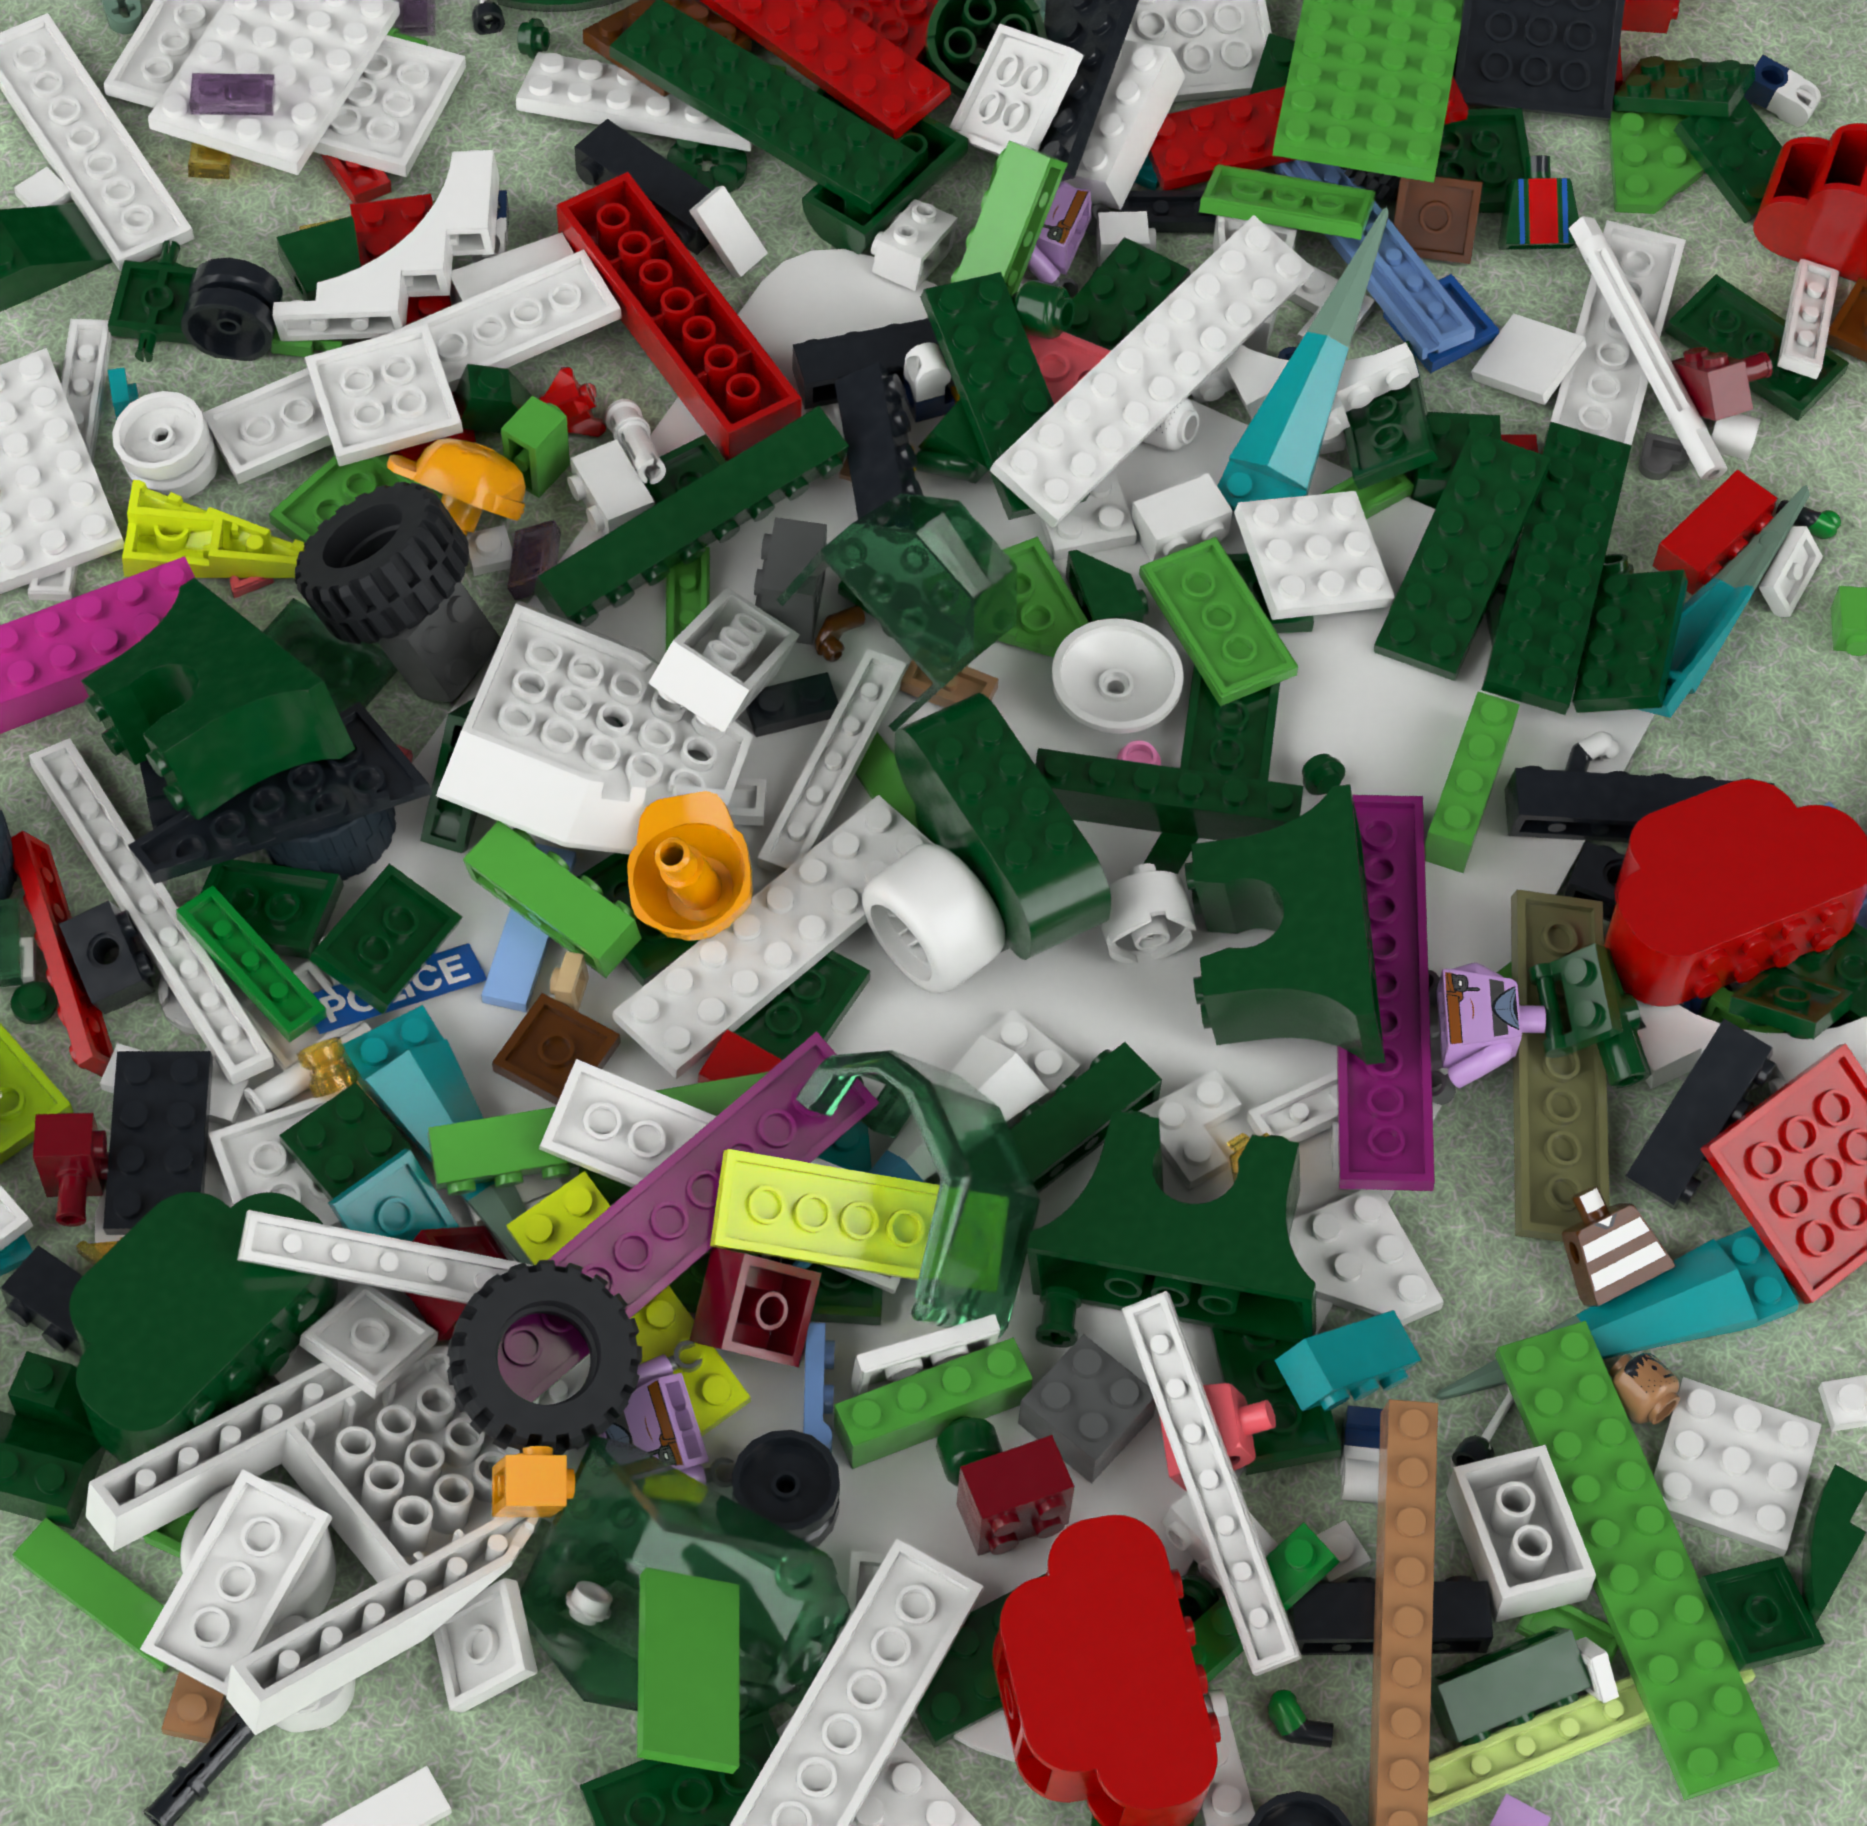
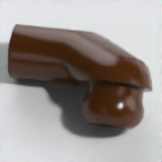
M855 605L826 617L814 642L818 655H823L824 659L829 662L836 661L843 655L842 651H844L845 647L839 641L842 634L865 623V614L861 607Z

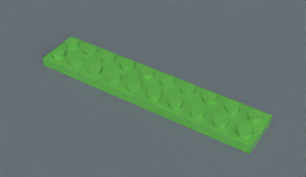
M1586 1321L1498 1347L1495 1357L1534 1447L1545 1445L1596 1573L1593 1582L1594 1590L1684 1801L1776 1771L1780 1766L1698 1583V1576Z

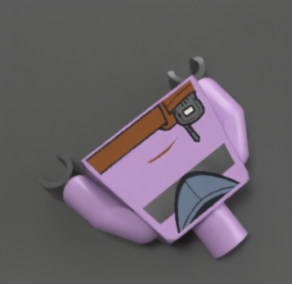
M1061 181L1027 268L1040 281L1057 284L1066 288L1070 297L1073 298L1078 293V284L1069 278L1061 280L1059 275L1060 273L1067 274L1085 232L1091 236H1096L1098 212L1110 211L1103 204L1091 206L1090 190L1074 188L1069 183Z
M1470 963L1453 969H1442L1440 977L1436 972L1428 970L1429 1006L1437 1005L1442 1068H1448V1074L1446 1075L1440 1071H1431L1432 1088L1442 1084L1438 1091L1432 1093V1101L1439 1105L1447 1104L1454 1098L1456 1093L1455 1086L1462 1088L1515 1057L1522 1033L1545 1032V1007L1519 1005L1517 982L1510 978H1504L1502 975L1479 963Z
M686 1340L680 1342L674 1349V1355L670 1357L662 1354L638 1365L637 1374L640 1377L636 1390L628 1401L629 1404L603 1434H600L591 1443L587 1444L588 1455L595 1464L600 1465L612 1460L615 1473L619 1478L633 1476L639 1486L666 1495L704 1489L706 1483L714 1482L720 1487L727 1488L732 1486V1479L720 1481L715 1475L716 1468L720 1464L733 1463L732 1459L720 1457L711 1464L710 1468L703 1469L701 1464L709 1462L684 1378L682 1373L673 1374V1371L676 1369L691 1373L700 1368L703 1361L702 1358L691 1364H684L679 1359V1355L683 1350L695 1346L693 1341Z

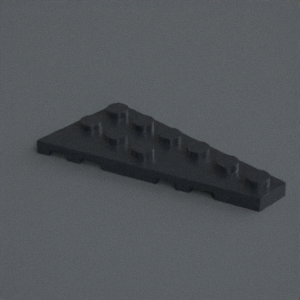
M1046 0L1044 26L1047 40L1073 48L1084 55L1039 149L1040 152L1068 163L1061 181L1075 178L1139 0Z
M358 701L339 713L355 750L343 758L313 761L276 773L245 789L200 820L195 819L188 811L184 810L135 840L128 847L132 856L152 882L157 884L433 793L426 779Z

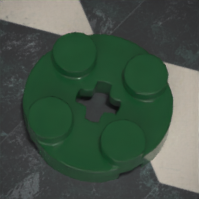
M676 138V143L667 154L668 161L710 190L724 186L728 193H731L743 185L747 176V157L743 150ZM703 161H711L712 164L717 166H711L710 171H702V166L698 164L703 163Z

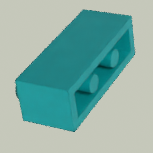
M1392 1310L1305 1338L1274 1361L1303 1412L1320 1405L1324 1411H1329L1349 1400L1350 1395L1354 1401L1361 1400L1380 1388L1379 1385H1381L1383 1391L1390 1390L1409 1378L1406 1371L1420 1362L1421 1358L1395 1311Z

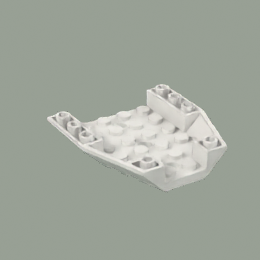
M518 601L515 604L461 730L436 796L563 847L630 854L637 843L641 815L648 805L658 799L708 791L717 794L725 805L728 806L754 735L753 730L738 719L725 732L707 727L696 718L693 712L681 704L671 703L661 697L658 689L648 684L660 663L643 650ZM519 684H532L539 689L540 693H528ZM604 717H615L624 726L613 727L606 723ZM688 751H700L706 755L708 760H696L689 755Z

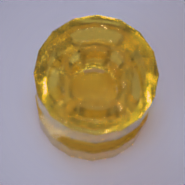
M341 1037L323 1040L297 1053L301 1067L312 1070L309 1074L311 1080L308 1085L313 1098L338 1092L357 1082L353 1068L346 1065L345 1060H340L345 1052Z

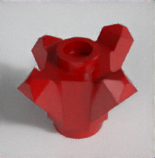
M561 367L546 393L539 396V400L546 404L552 403L561 409L567 416V428L570 433L600 437L606 432L607 426L600 418H594L591 410L597 407L595 386L591 383L580 385L575 378L572 368Z

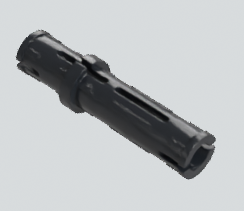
M237 1711L212 1736L209 1742L185 1768L179 1766L172 1773L174 1780L143 1811L152 1824L155 1826H173L196 1800L203 1801L209 1794L208 1786L255 1736Z

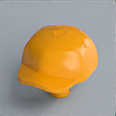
M446 438L438 439L428 446L417 462L396 454L389 456L387 468L393 473L443 493L441 502L465 536H467L468 532H475L483 510L516 521L524 513L525 503L523 499L526 486L523 473L513 462L489 447L476 442L472 443L465 440Z
M703 791L658 799L645 808L639 821L637 843L629 854L627 865L630 900L635 916L648 926L661 931L667 937L687 941L711 938L730 927L750 907L753 883L747 844L743 834L735 829L725 803L717 794Z

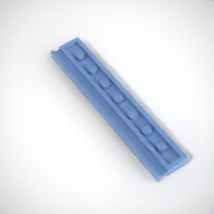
M1294 160L1271 166L1278 175L1365 189L1361 185L1359 187L1353 183L1354 179L1348 178L1344 174L1346 170L1338 166L1302 160ZM1375 200L1361 240L1324 234L1347 265L1382 211ZM1388 218L1368 282V292L1406 341H1410L1413 350L1421 360L1426 359L1428 353L1433 351L1441 353L1474 339V325Z

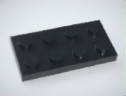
M117 1051L103 1230L106 1235H126L158 1203L170 1196L184 1192L204 1193L213 1072V1055L211 1051Z

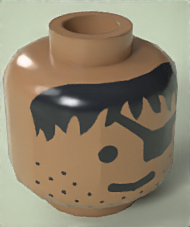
M1642 1353L1634 1358L1630 1354H1626L1609 1371L1627 1416L1637 1424H1644L1649 1421L1653 1425L1660 1423L1673 1412L1680 1402V1397L1677 1395L1680 1387L1677 1377L1651 1353Z

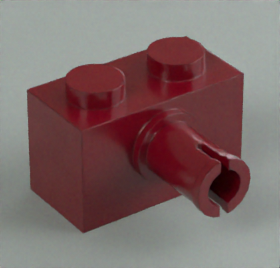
M1697 347L1684 351L1683 358L1671 361L1700 416L1714 421L1753 410L1749 382L1771 377L1773 371L1771 360L1767 353L1763 351L1749 357L1736 359L1729 357L1726 352L1714 353L1710 352L1707 347Z
M94 1113L36 1114L33 1159L46 1197H58L56 1222L68 1227L81 1226L86 1223L87 1196H103L104 1180H107L109 1159L106 1131L98 1130Z

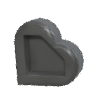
M1646 432L1639 460V470L1643 476L1650 480H1662L1669 475L1670 471L1677 472L1687 467L1690 458L1679 439Z

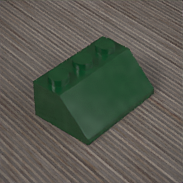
M0 1411V1510L40 1521L47 1518L55 1525L74 1530L88 1496L89 1481L95 1479L106 1449L97 1441L95 1436Z

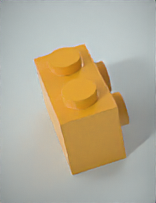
M524 1447L523 1453L505 1455L492 1467V1517L551 1518L567 1506V1499L574 1498V1469L567 1468V1455H553L552 1447Z

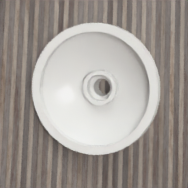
M1117 618L1093 621L1070 633L1055 653L1051 673L1052 686L1056 698L1071 717L1092 729L1117 734L1145 730L1169 715L1180 698L1184 676L1181 659L1168 639L1157 630L1143 623ZM1111 690H1118V691H1120L1121 693H1120V694H1114V693H1111V692H1109V691H1111Z

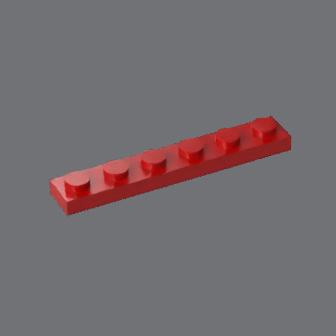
M22 830L10 838L14 856L13 868L21 879L25 892L23 902L32 915L35 924V941L43 951L47 963L46 977L55 990L59 1002L58 1016L67 1028L71 1041L69 1052L73 1061L80 1068L87 1069L103 1077L114 1050L102 1012L92 1005L59 926L60 923L71 919L72 916L52 852L48 844Z

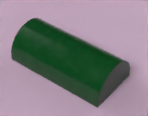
M926 115L897 139L898 142L919 154L918 165L871 215L822 185L817 184L802 197L803 210L808 222L821 239L836 249H847L854 251L858 255L861 254L874 241L880 231L884 232L889 228L891 222L899 213L903 212L914 199H920L967 154L968 138Z

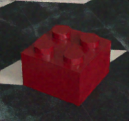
M712 1247L689 1341L799 1368L821 1273L745 1253Z
M1049 1435L961 1466L956 1505L977 1555L991 1552L993 1555H999L1014 1549L1019 1544V1541L1036 1535L1040 1539L1048 1538L1062 1531L1065 1527L1064 1525L1069 1524L1075 1486L1053 1435Z

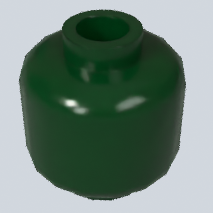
M1031 280L1026 282L1019 292H1015L1012 296V301L1026 335L1054 339L1071 327L1075 316V303L1070 298L1066 288L1057 284Z
M960 1417L953 1420L940 1433L936 1443V1449L945 1476L956 1487H958L961 1466L1003 1452L993 1424L985 1419L976 1417Z

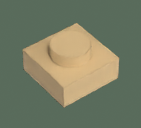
M566 951L561 968H554L550 980V993L555 995V999L576 1011H579L589 980L584 954Z

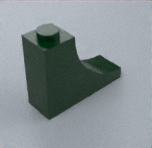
M475 698L448 713L431 789L433 794L429 798L420 839L422 842L458 853H464L468 850L478 813L437 797L436 794Z

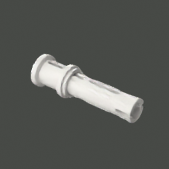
M630 399L614 401L605 411L604 420L607 428L613 433L614 440L617 439L622 449L627 451L640 479L644 483H647L649 479L650 484L660 482L665 476L666 468L650 440L651 430L648 422L642 417L640 407Z

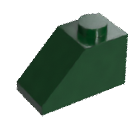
M474 364L466 365L456 391L453 393V399L463 429L500 434L501 428L532 396L509 369Z
M1068 551L1066 579L1075 600L1089 623L1114 618L1143 623L1144 615L1149 613L1147 597L1143 589L1137 590L1130 573L1081 551Z
M27 1351L8 1392L15 1414L94 1436L77 1388V1367Z

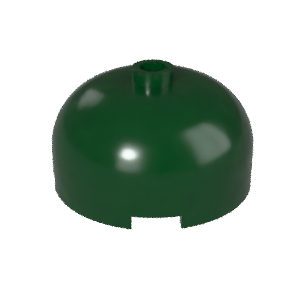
M939 0L932 11L925 35V50L932 71L950 84V90L953 94L964 98L999 24L1047 40L1044 22L1039 13L1040 8L1034 0ZM976 48L985 50L980 59L974 55Z

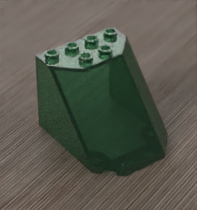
M900 493L853 522L817 553L777 598L779 604L783 606L830 566L926 674L933 684L888 725L895 732L1017 624V565L1003 552L997 542L972 517L959 500Z
M594 1435L575 1473L574 1498L567 1499V1506L556 1514L520 1591L529 1632L584 1702L638 1712L640 1574L643 1570L649 1567L739 1584V1721L763 1711H769L770 1708L781 1702H786L791 1707L801 1703L836 1643V1637L840 1628L845 1625L851 1612L847 1598L842 1593L836 1578L838 1573L833 1559L827 1553L639 1447ZM579 1581H589L602 1586L613 1597L609 1607L611 1610L610 1618L604 1619L602 1622H596L592 1626L579 1623L569 1614L570 1608L566 1604L567 1592L573 1591Z

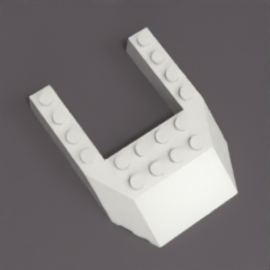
M448 1346L431 1347L375 1399L322 1362L89 1481L85 1517L114 1552L200 1507L217 1492L234 1485L242 1469L255 1476H259L282 1464L315 1506L333 1517L330 1525L377 1581L376 1585L231 1664L226 1698L255 1735L425 1640L512 1566L542 1518L492 1517V1467L505 1455H515L520 1453V1450L507 1447L504 1450L492 1444L494 1441L492 1437L485 1432L479 1434L469 1425L472 1420L465 1411L460 1412L454 1401L456 1397L454 1386L449 1385L447 1374L449 1368Z

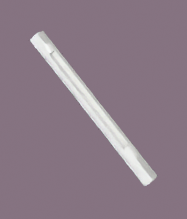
M1580 217L1568 229L1670 420L1673 429L1685 448L1700 479L1715 480L1719 478L1728 468L1606 237L1603 235L1595 218Z

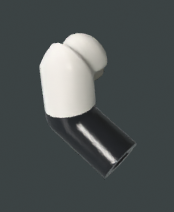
M1598 731L1572 747L1565 770L1580 768L1587 771L1590 761L1597 757L1605 762L1609 761V758L1614 759L1619 752L1618 742L1612 739V735L1607 732Z

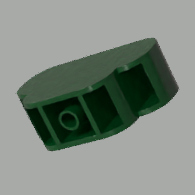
M976 693L896 730L894 741L895 758L904 785L915 803L918 829L931 842L943 846L958 856L985 886L1000 912L1005 927V944L1001 952L1011 949L1019 958L1027 960L1109 920L1111 893L1107 878L1096 854L999 710L986 695Z
M184 1192L175 1194L164 1199L149 1211L76 1284L71 1294L69 1311L83 1353L76 1372L77 1388L97 1441L123 1464L250 1400L255 1393V1388L268 1375L273 1376L285 1366L289 1359V1353L300 1343L301 1334L334 1306L338 1294L337 1279L237 1260L248 1210L323 1224L314 1213L294 1198L280 1193L264 1192L248 1196L230 1208L220 1199L206 1193Z

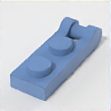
M810 1322L806 1336L803 1433L815 1437L828 1447L832 1454V1429L823 1422V1414H833L834 1385H824V1369H834L835 1340H825L826 1323Z

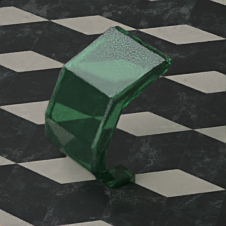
M893 1050L839 1054L826 1058L814 1071L796 1097V1100L808 1110L831 1117L860 1075L886 1084L876 1098L879 1104L862 1118L861 1122L874 1132L895 1138L910 1115L913 1114L940 1176L941 1182L914 1295L917 1301L911 1309L913 1319L949 1328L995 1314L1001 1329L998 1336L999 1339L1009 1327L1027 1257V1244L1030 1233L1034 1230L1041 1202L1000 1107L961 1076Z

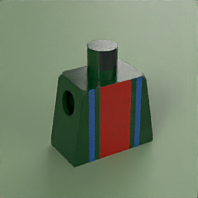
M1536 155L1526 157V179H1514L1507 185L1498 241L1499 250L1575 249L1578 247L1568 229L1579 219L1572 181L1570 178H1551L1550 156Z

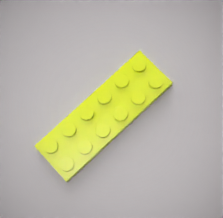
M727 1149L723 1152L710 1246L988 1292L992 1291L1004 1196Z
M584 1171L508 1223L506 1227L532 1265H537L539 1260L551 1258L611 1206ZM670 1286L665 1288L632 1317L635 1318L639 1333L636 1335L637 1346H642V1362L640 1364L662 1354L670 1357L674 1355V1349L680 1342L690 1339L694 1319ZM695 1343V1346L683 1350L679 1355V1359L684 1364H691L702 1358L703 1361L700 1368L691 1373L676 1369L673 1371V1374L682 1373L701 1436H704L750 1403L751 1397L714 1347Z

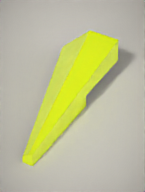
M133 480L127 510L128 526L122 554L124 577L136 575L185 556L195 578H230L232 576H237L238 578H295L296 560L299 552L305 550L304 542L295 539L291 543L271 535L270 529L212 507H209L206 511L183 502L180 495L170 492L167 496L148 489L143 481Z

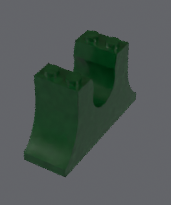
M195 577L180 586L178 596L172 608L150 633L130 649L81 680L89 695L84 700L85 705L96 721H102L106 731L101 733L110 751L115 756L122 753L134 765L148 760L155 772L160 777L164 776L168 785L163 788V791L173 807L178 811L184 808L197 820H200L250 786L276 773L313 761L341 759L355 750L324 680Z
M1351 785L1332 786L1327 795L1312 809L1279 827L1249 836L1191 844L1192 862L1185 863L1186 882L1188 890H1192L1195 915L1203 914L1207 931L1233 934L1251 929L1275 931L1271 937L1257 945L1246 948L1228 947L1200 957L1201 976L1193 977L1197 1005L1200 1004L1204 1029L1212 1028L1216 1045L1271 1038H1303L1340 1046L1359 1057L1366 1065L1385 1063L1362 838Z
M1113 1110L1098 1164L1085 1189L1060 1216L1050 1223L1032 1230L1030 1233L1027 1254L1033 1294L1040 1296L1041 1290L1050 1286L1069 1287L1080 1292L1083 1304L1122 1311V1308L1167 1291L1171 1296L1180 1322L1299 1343L1305 1338L1314 1336L1316 1334V1283L1299 1264L1289 1239L1300 1194L1299 1142L1289 1141L1287 1138L1278 1135L1264 1137L1252 1134L1238 1158V1174L1232 1187L1225 1194L1210 1202L1200 1204L1184 1203L1164 1193L1159 1118L1150 1117L1148 1114L1140 1111L1121 1112Z

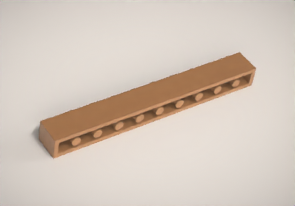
M1389 1399L1380 1416L1368 1826H1427L1438 1434V1403Z

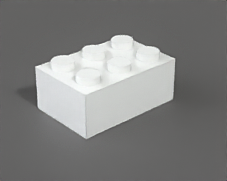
M1545 1445L1453 1467L1446 1495L1478 1580L1488 1581L1490 1608L1495 1623L1587 1600L1596 1573Z

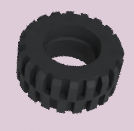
M395 482L394 486L383 485L376 487L374 492L369 494L365 492L355 497V501L347 506L344 504L335 511L336 514L329 520L325 519L318 526V531L315 535H310L304 543L305 550L299 552L296 560L297 567H295L297 590L333 637L351 644L360 645L361 642L373 644L378 643L380 638L390 639L398 636L400 631L405 628H413L420 623L419 620L427 614L432 615L439 609V604L453 594L455 584L461 582L465 575V567L468 566L469 543L465 534L433 490L413 482L411 484Z
M539 1260L537 1265L527 1266L524 1262L510 1267L509 1271L502 1275L497 1273L486 1281L477 1293L473 1294L454 1326L455 1329L449 1341L447 1352L449 1357L448 1381L449 1385L454 1386L456 1392L454 1401L460 1412L465 1411L472 1421L469 1425L479 1434L485 1432L494 1439L492 1444L504 1450L507 1447H511L523 1453L524 1447L547 1446L553 1448V1455H563L567 1450L573 1448L578 1450L591 1443L600 1434H603L616 1421L629 1404L628 1401L632 1393L636 1390L640 1377L637 1374L638 1365L642 1362V1346H637L636 1335L639 1333L635 1318H628L624 1310L628 1304L619 1293L613 1296L605 1288L608 1282L596 1274L594 1278H591L581 1273L582 1266L568 1263L566 1267L555 1266L554 1260ZM544 1313L564 1319L580 1332L589 1348L590 1368L585 1383L576 1394L560 1403L541 1405L523 1399L510 1389L499 1371L498 1349L504 1333L517 1320L531 1314Z

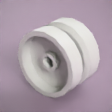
M169 391L147 394L130 403L117 417L112 431L113 446L132 482L133 480L143 481L148 489L167 496L172 492L182 496L184 500L202 491L215 477L220 463L219 449L202 411L191 398L178 392Z

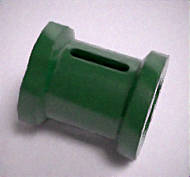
M1050 1286L1041 1290L1039 1301L1044 1306L1042 1323L1036 1328V1340L1050 1347L1066 1348L1073 1346L1078 1340V1332L1074 1329L1076 1309L1081 1307L1082 1295L1078 1291L1063 1286Z

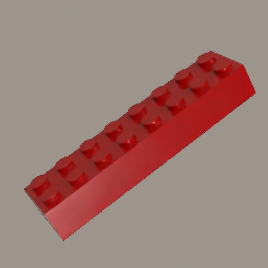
M629 172L556 205L558 233L562 232L574 253L583 249L586 251L620 306L621 321L726 461H729L801 417L802 398Z

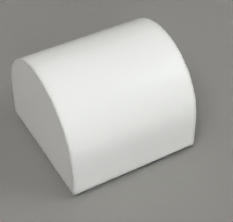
M1740 413L1716 421L1711 438L1719 453L1748 461L1761 419Z

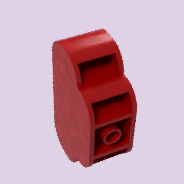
M1853 123L1841 126L1833 132L1830 140L1809 136L1798 137L1789 140L1782 146L1753 225L1756 238L1765 248L1779 256L1799 262L1800 259H1806L1838 270L1840 277L1857 282L1859 277L1867 281L1866 123Z
M1753 779L1727 783L1644 816L1634 826L1615 887L1616 905L1603 945L1610 950L1623 990L1631 994L1636 1000L1648 1005L1658 1007L1674 1006L1696 997L1699 999L1710 997L1721 987L1736 981L1738 983H1745L1753 979L1759 972L1771 967H1785L1794 962L1799 956L1811 951L1822 952L1829 949L1853 929L1866 897L1867 836L1858 823L1846 813L1824 805H1807L1797 808L1790 797L1781 789L1767 782Z
M1106 1515L1073 1523L1058 1535L1049 1552L1046 1574L1042 1577L1028 1580L1018 1586L1009 1595L1003 1606L999 1632L995 1638L992 1651L993 1668L1016 1766L1024 1782L1034 1792L1056 1802L1070 1803L1086 1800L1092 1815L1101 1826H1187L1199 1813L1214 1778L1218 1762L1216 1743L1221 1741L1220 1727L1215 1712H1207L1203 1695L1208 1694V1681L1203 1665L1195 1664L1191 1647L1196 1645L1195 1630L1191 1617H1183L1179 1599H1183L1184 1593L1178 1569L1170 1568L1165 1547L1155 1531L1133 1517Z

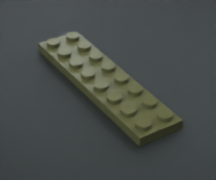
M1518 889L1511 896L1512 979L1518 985L1519 1005L1540 1006L1537 986L1531 984L1530 967L1540 963H1550L1594 943L1604 945L1602 901ZM1561 979L1554 983L1564 1034L1572 1032ZM1546 1032L1522 1033L1516 1056L1513 1057L1515 1236L1563 1242L1562 1232L1582 1221L1572 1200L1574 1195L1588 1188L1598 1186L1607 1207H1610L1607 1074L1597 1044L1563 1057L1550 1058L1545 1056L1543 1041L1547 1039Z

